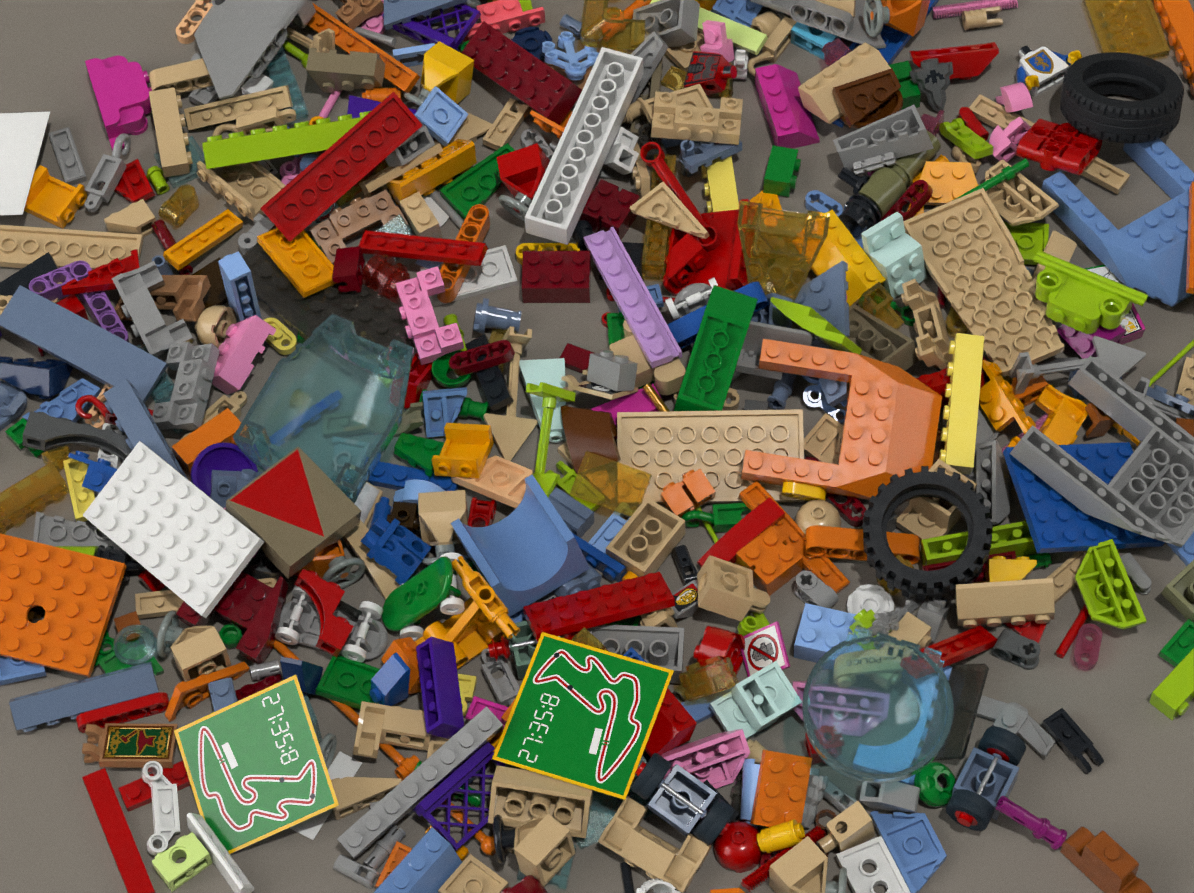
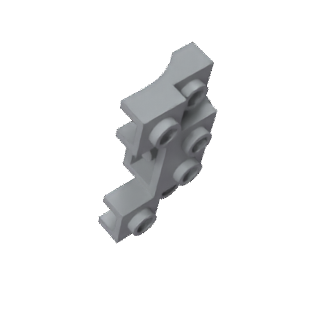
M154 261L112 278L124 302L121 308L126 318H132L134 324L131 325V328L136 338L141 336L149 354L158 357L169 351L170 344L195 342L184 319L166 326L150 294V291L165 285Z
M190 342L170 344L166 363L173 371H178L170 401L155 403L152 417L160 430L186 429L193 431L202 425L220 351L212 343L193 346Z

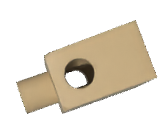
M857 801L826 824L828 835L817 841L824 854L836 847L839 852H843L875 836L873 821L861 803Z

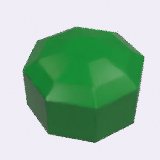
M235 624L224 625L219 631V636L226 648H235L242 638L241 628Z

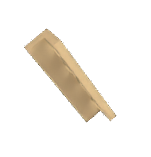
M434 142V146L403 166L387 167L359 183L365 197H372L370 192L379 187H383L382 191L387 190L386 183L442 152L443 149L440 143Z

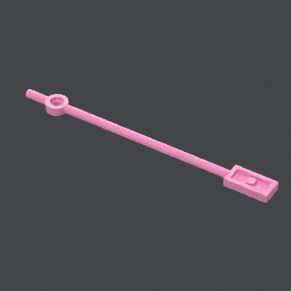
M384 11L363 21L361 28L383 34L385 31L384 19L382 17ZM342 90L334 91L330 94L318 116L328 117ZM307 153L294 157L293 161H288L281 165L280 176L283 184L287 185L302 172L300 161Z

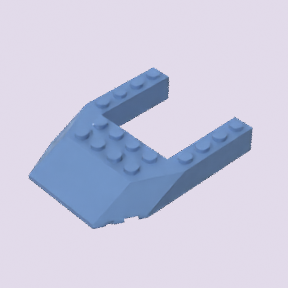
M1160 139L1145 143H1125L1123 150L1156 182L1171 200L1119 230L1061 171L1043 180L1041 190L1059 204V207L1053 212L1125 286L1142 290L1149 295L1148 297L1159 299L1162 303L1171 307L1193 295L1186 293L1189 187L1192 181H1194V173Z

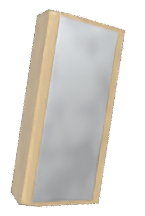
M359 479L350 500L361 510L360 520L367 527L373 515L375 504L379 502L383 491L367 481Z

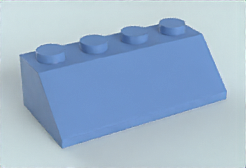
M431 828L373 893H438L439 888L461 865L462 861L452 845L434 828Z

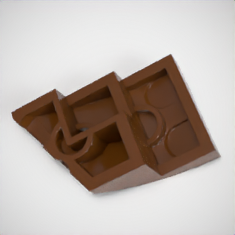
M568 405L561 406L564 432L576 474L621 459L614 437L617 436V429L610 412L593 411L592 409L576 408Z

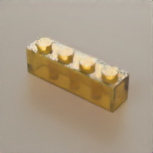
M52 462L0 493L1 534H5L6 531L14 526L21 525L27 518L34 515L36 511L42 512L47 506L63 499L66 494L70 493L66 481Z

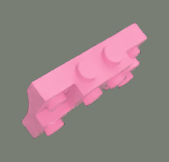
M438 266L417 272L416 278L395 283L402 304L399 307L402 320L407 319L408 325L405 326L408 339L413 338L421 365L431 363L447 353L464 348L457 323L439 328L429 296L445 292Z

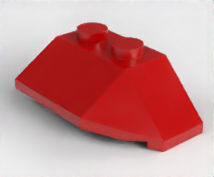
M995 42L909 51L913 63L919 68L921 67V61L931 58H938L939 63L952 62L953 74L949 76L950 80L954 78L969 80L973 76H979L999 54V48Z

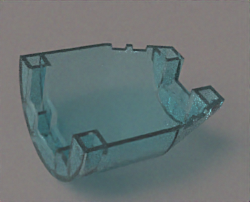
M332 314L312 331V336L303 344L299 343L296 345V350L286 359L283 357L279 360L234 434L233 439L239 449L263 471H266L299 446L342 492L355 503L402 423L414 348L395 339L391 341L388 348L358 336L352 321Z

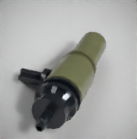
M927 131L934 149L896 158L895 165H884V168L877 169L870 177L864 175L861 178L849 168H842L838 177L854 189L853 195L845 203L844 211L840 214L839 219L853 236H860L861 233L879 223L890 208L906 192V188L913 183V178L924 167L926 161H930L941 149L939 140L931 132Z

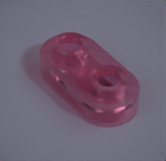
M1085 624L1078 632L1073 661L1081 670L1093 669L1098 661L1103 634L1101 629L1095 624ZM1086 637H1092L1093 640L1089 641L1086 639ZM1086 657L1089 661L1085 662L1081 658Z

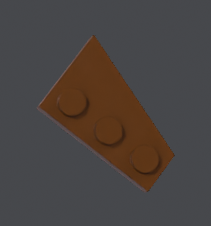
M891 68L834 87L832 93L849 128H852L900 90L901 85Z

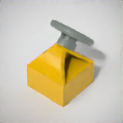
M439 41L424 53L420 86L422 90L418 97L409 92H406L404 97L420 106L430 91L436 86L458 104L470 94L474 60Z

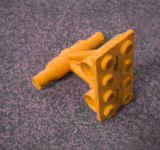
M463 556L458 557L459 561L453 560L452 566L462 579V586L471 596L464 602L465 610L460 614L453 615L443 623L440 621L432 623L424 630L423 636L415 641L419 645L432 636L454 643L457 670L488 648L487 644L492 643L491 638L495 642H499L502 636L511 639L513 638L512 634L516 636L520 632V628L509 617L508 608L482 575L472 570Z

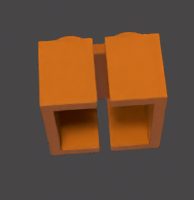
M772 526L736 553V564L753 570V584L759 590L767 592L769 596L803 570V556L790 543L785 545L786 540Z

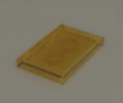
M586 451L570 495L631 517L641 505L652 475Z

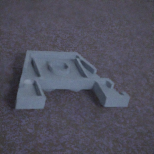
M656 138V141L664 149L680 145L684 141ZM739 140V145L693 141L694 152L697 155L682 158L683 167L691 174L698 171V167L703 164L704 167L712 165V160L718 157L723 160L742 151V142Z

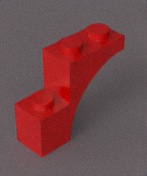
M302 569L295 585L307 593L317 608L320 617V635L316 647L337 657L354 627L349 624L347 619L333 615L345 591L338 584L323 580L316 572Z

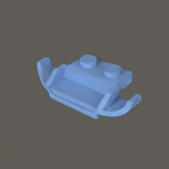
M717 0L711 12L751 27L753 18L757 17L763 6L750 0Z

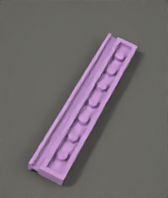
M611 227L606 232L602 230L583 237L587 250L590 251L594 263L651 368L673 361L675 357L682 358V351L614 227Z

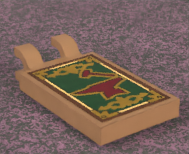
M105 723L104 729L97 725L87 724L85 733L88 735V743H83L82 754H85L84 763L99 762L100 767L143 768L147 762L157 761L161 764L162 768H173L177 744L174 730L178 729V724Z

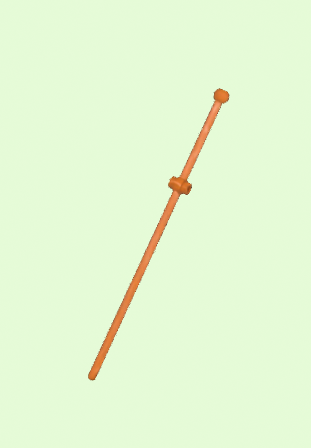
M275 637L273 647L283 657L300 660L287 646ZM329 699L345 716L358 726V713L346 704ZM379 743V748L399 766L394 772L403 781L414 771L417 763L420 761L419 758L415 755L410 758H404L390 744ZM451 810L450 815L459 823H463V813ZM467 817V824H474V823ZM482 830L473 835L481 843L480 846L484 854L494 855L496 853L494 836H487Z

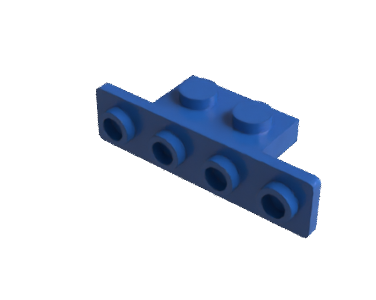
M77 450L75 454L69 453V458L89 464L82 487L101 492L118 470L110 467L112 462L98 458L97 462L88 459L89 454Z

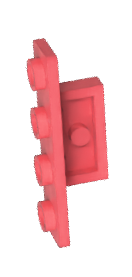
M498 0L478 5L476 9L481 13L479 17L481 23L473 25L463 39V42L471 40L483 21L502 34L518 31L525 27L538 26L545 23L544 8L539 7L523 12L519 0Z

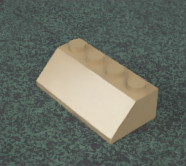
M865 42L798 87L803 107L828 124H831L843 115L832 93L834 87L891 69V67L879 50Z
M1053 578L956 585L957 625L963 626V628H975L981 624L997 627L1002 625L1001 623L1010 622L1012 625H1023L1026 621H1035L1038 624H1043L1054 620Z
M497 765L492 780L488 823L493 824L494 817L498 814L502 816L505 826L517 827L535 817L549 814L569 829L571 836L586 838L594 790L529 770Z

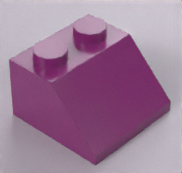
M1064 324L1057 329L1058 333L1082 359L1089 358L1090 356L1097 357L1092 341L1094 336L1117 343L1127 332L1121 324L1115 329H1107L1100 325L1093 334L1077 331Z

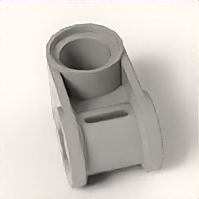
M801 571L796 576L794 593L804 603L831 608L838 602L839 597L836 592L811 571Z

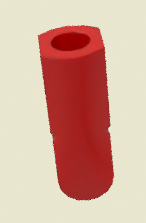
M968 107L960 108L957 118H961L965 126L985 141L988 140L989 132L979 122L972 110Z

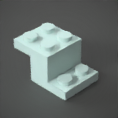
M895 212L861 233L864 252L886 279L884 286L886 296L889 299L893 300L904 293L903 283L916 279L919 284L927 279L922 245L905 233L903 216L900 213Z
M777 661L736 684L730 692L713 701L709 706L725 732L743 729L745 738L748 739L775 723L781 715L797 707L802 701Z

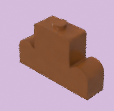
M1080 827L1062 843L1060 852L1104 893H1153L1146 882L1136 877L1139 863L1105 831L1102 830L1094 836L1087 828Z

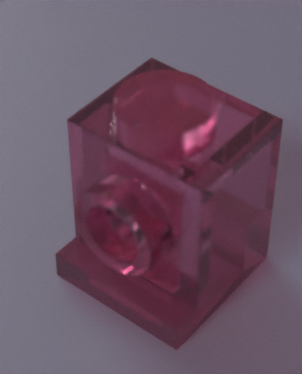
M837 38L832 42H828L822 48V52L825 54L824 61L827 66H830L841 57L850 53L851 50Z

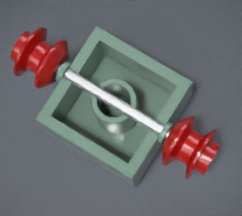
M527 621L515 623L520 628V632L516 636L512 634L513 638L510 639L509 644L504 636H502L500 642H495L491 638L492 643L487 644L490 658L495 657L496 662L499 656H504L508 660L511 649L518 679L524 678L538 643ZM583 630L558 636L577 641L578 643H581V640H585Z

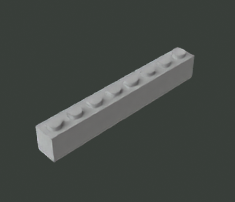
M486 706L338 837V841L354 859H357L504 728L503 724Z

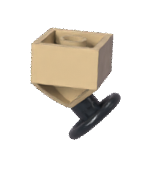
M497 814L494 817V843L499 864H505L507 849L514 848L520 872L526 876L533 875L543 886L575 854L570 830L549 814L535 817L516 828L508 829L504 828L501 815Z

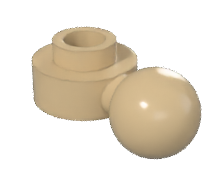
M955 145L953 147V158L958 162H970L973 172L977 173L981 166V161L973 159Z

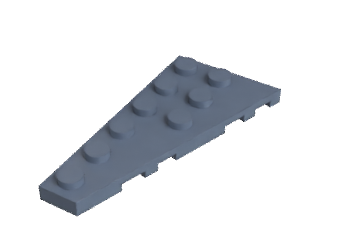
M841 261L789 294L788 298L793 299V303L813 308L846 337H850L849 304L846 302V291L848 290L846 271H848V264L845 261ZM812 337L811 346L835 350ZM818 378L827 403L830 406L834 407L848 398L850 383Z

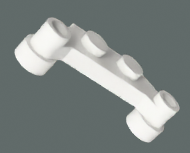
M157 761L147 762L142 769V779L151 787L154 834L147 841V851L153 856L165 851L171 837L174 834L180 833L177 784H172L162 774L163 768ZM148 772H152L154 776H150ZM153 844H157L159 849L154 848Z

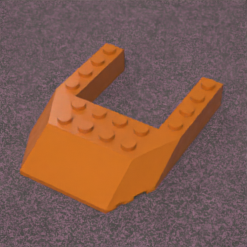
M763 339L759 369L850 383L838 464L745 450L741 479L783 486V482L787 481L824 488L827 490L826 493L870 500L872 496L878 494V487L882 483L885 485L890 483L891 476L897 474L900 478L905 475L906 469L912 468L913 473L921 472V466H929V469L932 467L942 401L941 395L895 365L851 352Z

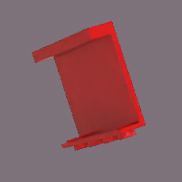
M749 199L740 200L739 209L701 213L707 225L713 226L720 234L721 242L716 249L706 250L712 258L680 289L668 277L671 248L687 233L672 228L671 236H669L668 240L669 252L666 256V274L663 277L664 287L672 296H677L683 288L694 283H704L711 286L708 281L711 278H715L718 286L729 290H737L747 285L757 209ZM708 232L710 236L707 239L702 238V244L711 243L715 238V233Z

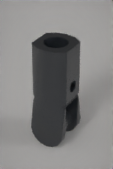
M686 545L674 547L672 554L685 586L691 581L697 580L698 572ZM692 571V574L685 575L686 572Z

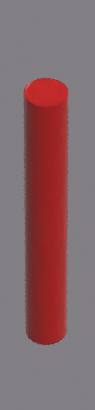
M1085 604L1055 652V655L1061 659L1066 655L1089 616Z

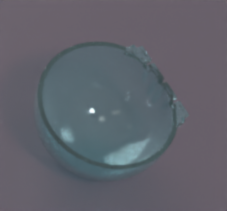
M856 626L854 633L849 632L845 641L827 651L809 674L802 702L805 730L810 743L820 758L841 775L868 784H888L901 781L927 767L939 754L949 735L953 721L954 705L949 682L942 670L945 661L940 660L941 651L925 647L923 653L920 651L921 645L905 640L899 641L895 637L877 632L876 637H871L873 630Z

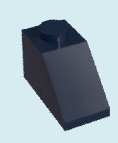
M281 656L280 663L283 679L285 680L296 675L304 698H307L308 694L317 695L316 688L321 680L323 667Z

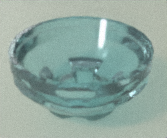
M131 625L123 628L114 639L115 655L121 662L128 665L145 663L157 651V638L153 631L144 625ZM136 633L140 635V638L135 642H128L126 640L130 634Z

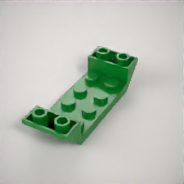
M717 285L713 286L674 411L723 410L758 301L757 298Z

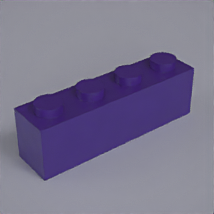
M431 636L416 646L426 732L450 739L464 727L454 643Z

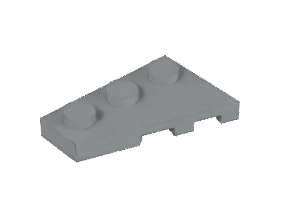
M655 31L630 54L643 58L644 72L630 104L636 102V99L668 49L666 43Z

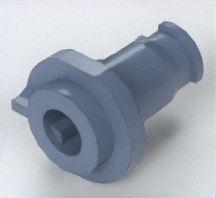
M483 298V303H477L473 331H477L478 334H484L485 328L508 330L511 326L514 327L516 332H519L521 311L514 312L509 309L488 306V298Z

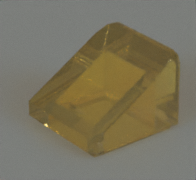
M67 445L41 454L45 465L56 474L64 468L63 461L71 459L68 457L71 452Z

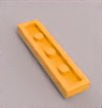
M227 209L164 251L163 257L179 271L241 229L243 221Z

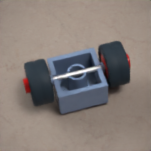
M993 726L986 729L979 742L978 749L973 748L953 787L951 800L946 807V812L951 819L963 827L975 831L985 830L991 818L998 819L1001 812L995 809L996 803L1001 796L1009 797L1017 781L1019 767L1017 766L1026 751V745L1019 736L1001 727Z
M654 753L647 763L642 762L634 773L637 777L630 789L647 800L654 790L658 788L645 807L683 835L689 834L700 818L701 820L693 832L697 838L710 845L718 835L723 836L730 826L728 821L735 809L726 804L722 799L717 798L710 808L706 810L717 793L677 764L673 766L666 778L663 779L670 769L671 763L658 753Z

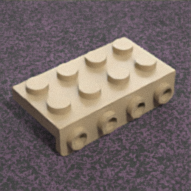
M201 161L196 163L198 177L203 182L207 181L217 194L221 193L230 205L234 204L244 217L248 216L252 221L258 213L264 215L260 208L286 186L257 161L206 169V165Z

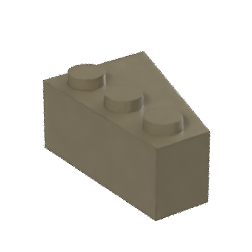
M309 48L306 71L323 92L332 93L341 90L353 91L354 89L382 87L386 64L377 53L350 51V55L337 54V50L330 49L329 53L316 52V48Z

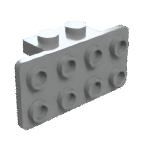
M751 321L737 362L736 372L781 380L783 372L758 368L763 339L811 346L813 334L808 331Z

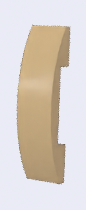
M360 520L359 524L342 538L348 546H351L357 557L365 562V568L373 578L374 585L386 600L389 594L399 587L400 584L395 581L397 576L388 568L379 565L374 560V557L370 559L366 556L370 549L360 541L369 529Z

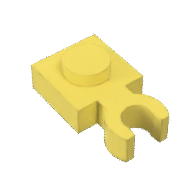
M458 674L463 716H466L468 712L466 701L472 702L477 676Z

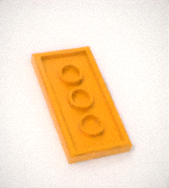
M277 228L257 236V242L303 298L336 284L332 280L334 265L304 230L290 242Z

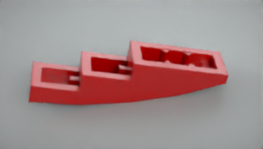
M770 497L767 498L722 536L697 561V564L702 568L709 555L735 563L736 553L770 526H774L785 517V512Z

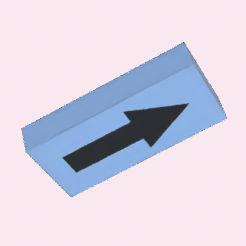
M435 43L394 49L393 57L406 67L422 65L424 53L433 47Z

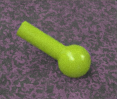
M286 40L282 48L301 60L302 66L306 69L309 53H304Z

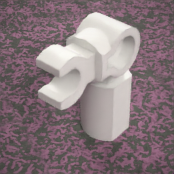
M738 47L735 50L734 66L737 68V76L734 79L747 80L749 52Z

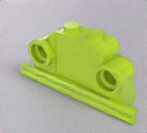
M1040 250L1033 260L1046 266L1037 275L1035 296L1038 300L1047 303V317L1086 334L1095 333L1100 325L1107 329L1117 328L1125 315L1129 313L1133 303L1143 307L1149 296Z

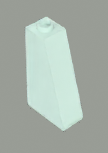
M564 358L520 360V377L525 390L527 383L539 386L540 382L559 388L566 387V381L561 380L562 376H566ZM527 393L541 430L544 409L542 408L543 397ZM556 402V409L553 410L550 442L566 441L561 415V406L566 405V402Z

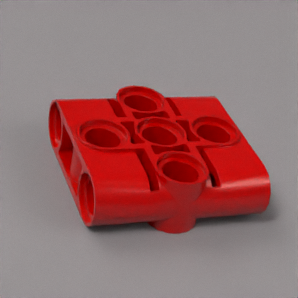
M1040 118L1020 139L1016 156L1038 162L1040 167L1047 171L1060 169L1079 176L1098 155L1102 146V140L1078 131L1069 123L1059 125Z

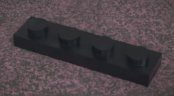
M483 334L465 345L467 350L490 344V341ZM487 354L479 356L477 361H483ZM499 365L476 371L493 412L514 401Z

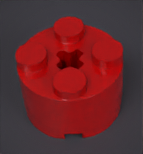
M707 626L702 642L695 647L693 655L694 659H697L699 672L723 680L733 679L743 662L740 651L741 649L745 650L744 636L721 628Z

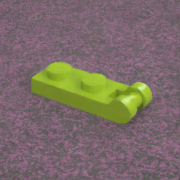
M961 118L953 119L951 123L947 121L939 125L940 133L976 160L993 154L994 147L965 126Z

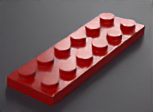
M656 572L566 596H559L555 599L536 602L524 606L523 611L538 642L542 632L561 636L675 606V599L661 573Z

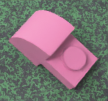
M706 20L702 23L705 44L700 46L701 52L721 54L728 62L735 59L732 39H727L725 23Z
M1022 82L1000 87L1002 95L995 97L999 105L1004 104L1006 113L1033 107L1030 93Z
M1020 116L1011 121L1005 129L998 125L993 130L989 140V144L994 147L993 156L999 161L1003 159L1008 162L1016 155L1017 144L1031 126Z

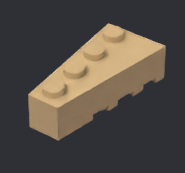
M175 87L149 91L164 178L190 173L189 165H192L193 162L191 151L186 152L185 146L189 145L187 132L183 133L182 127H186L184 114H179V108H183L181 96L176 95Z

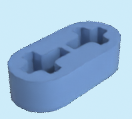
M818 190L810 191L806 195V209L818 217L832 209L837 211L836 215L838 217L843 212V207L840 203Z

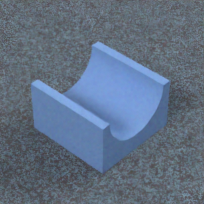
M533 475L524 479L526 490L521 503L503 520L485 527L467 526L459 518L451 523L478 572L508 608L509 617L522 610L524 606L534 603L590 569L574 535Z

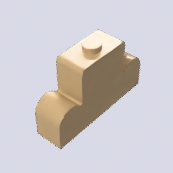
M625 319L623 323L624 339L610 344L609 350L614 352L613 355L628 356L630 361L638 363L635 387H641L654 381L655 388L659 394L670 395L680 391L686 369L679 358L675 357L673 361L651 368Z

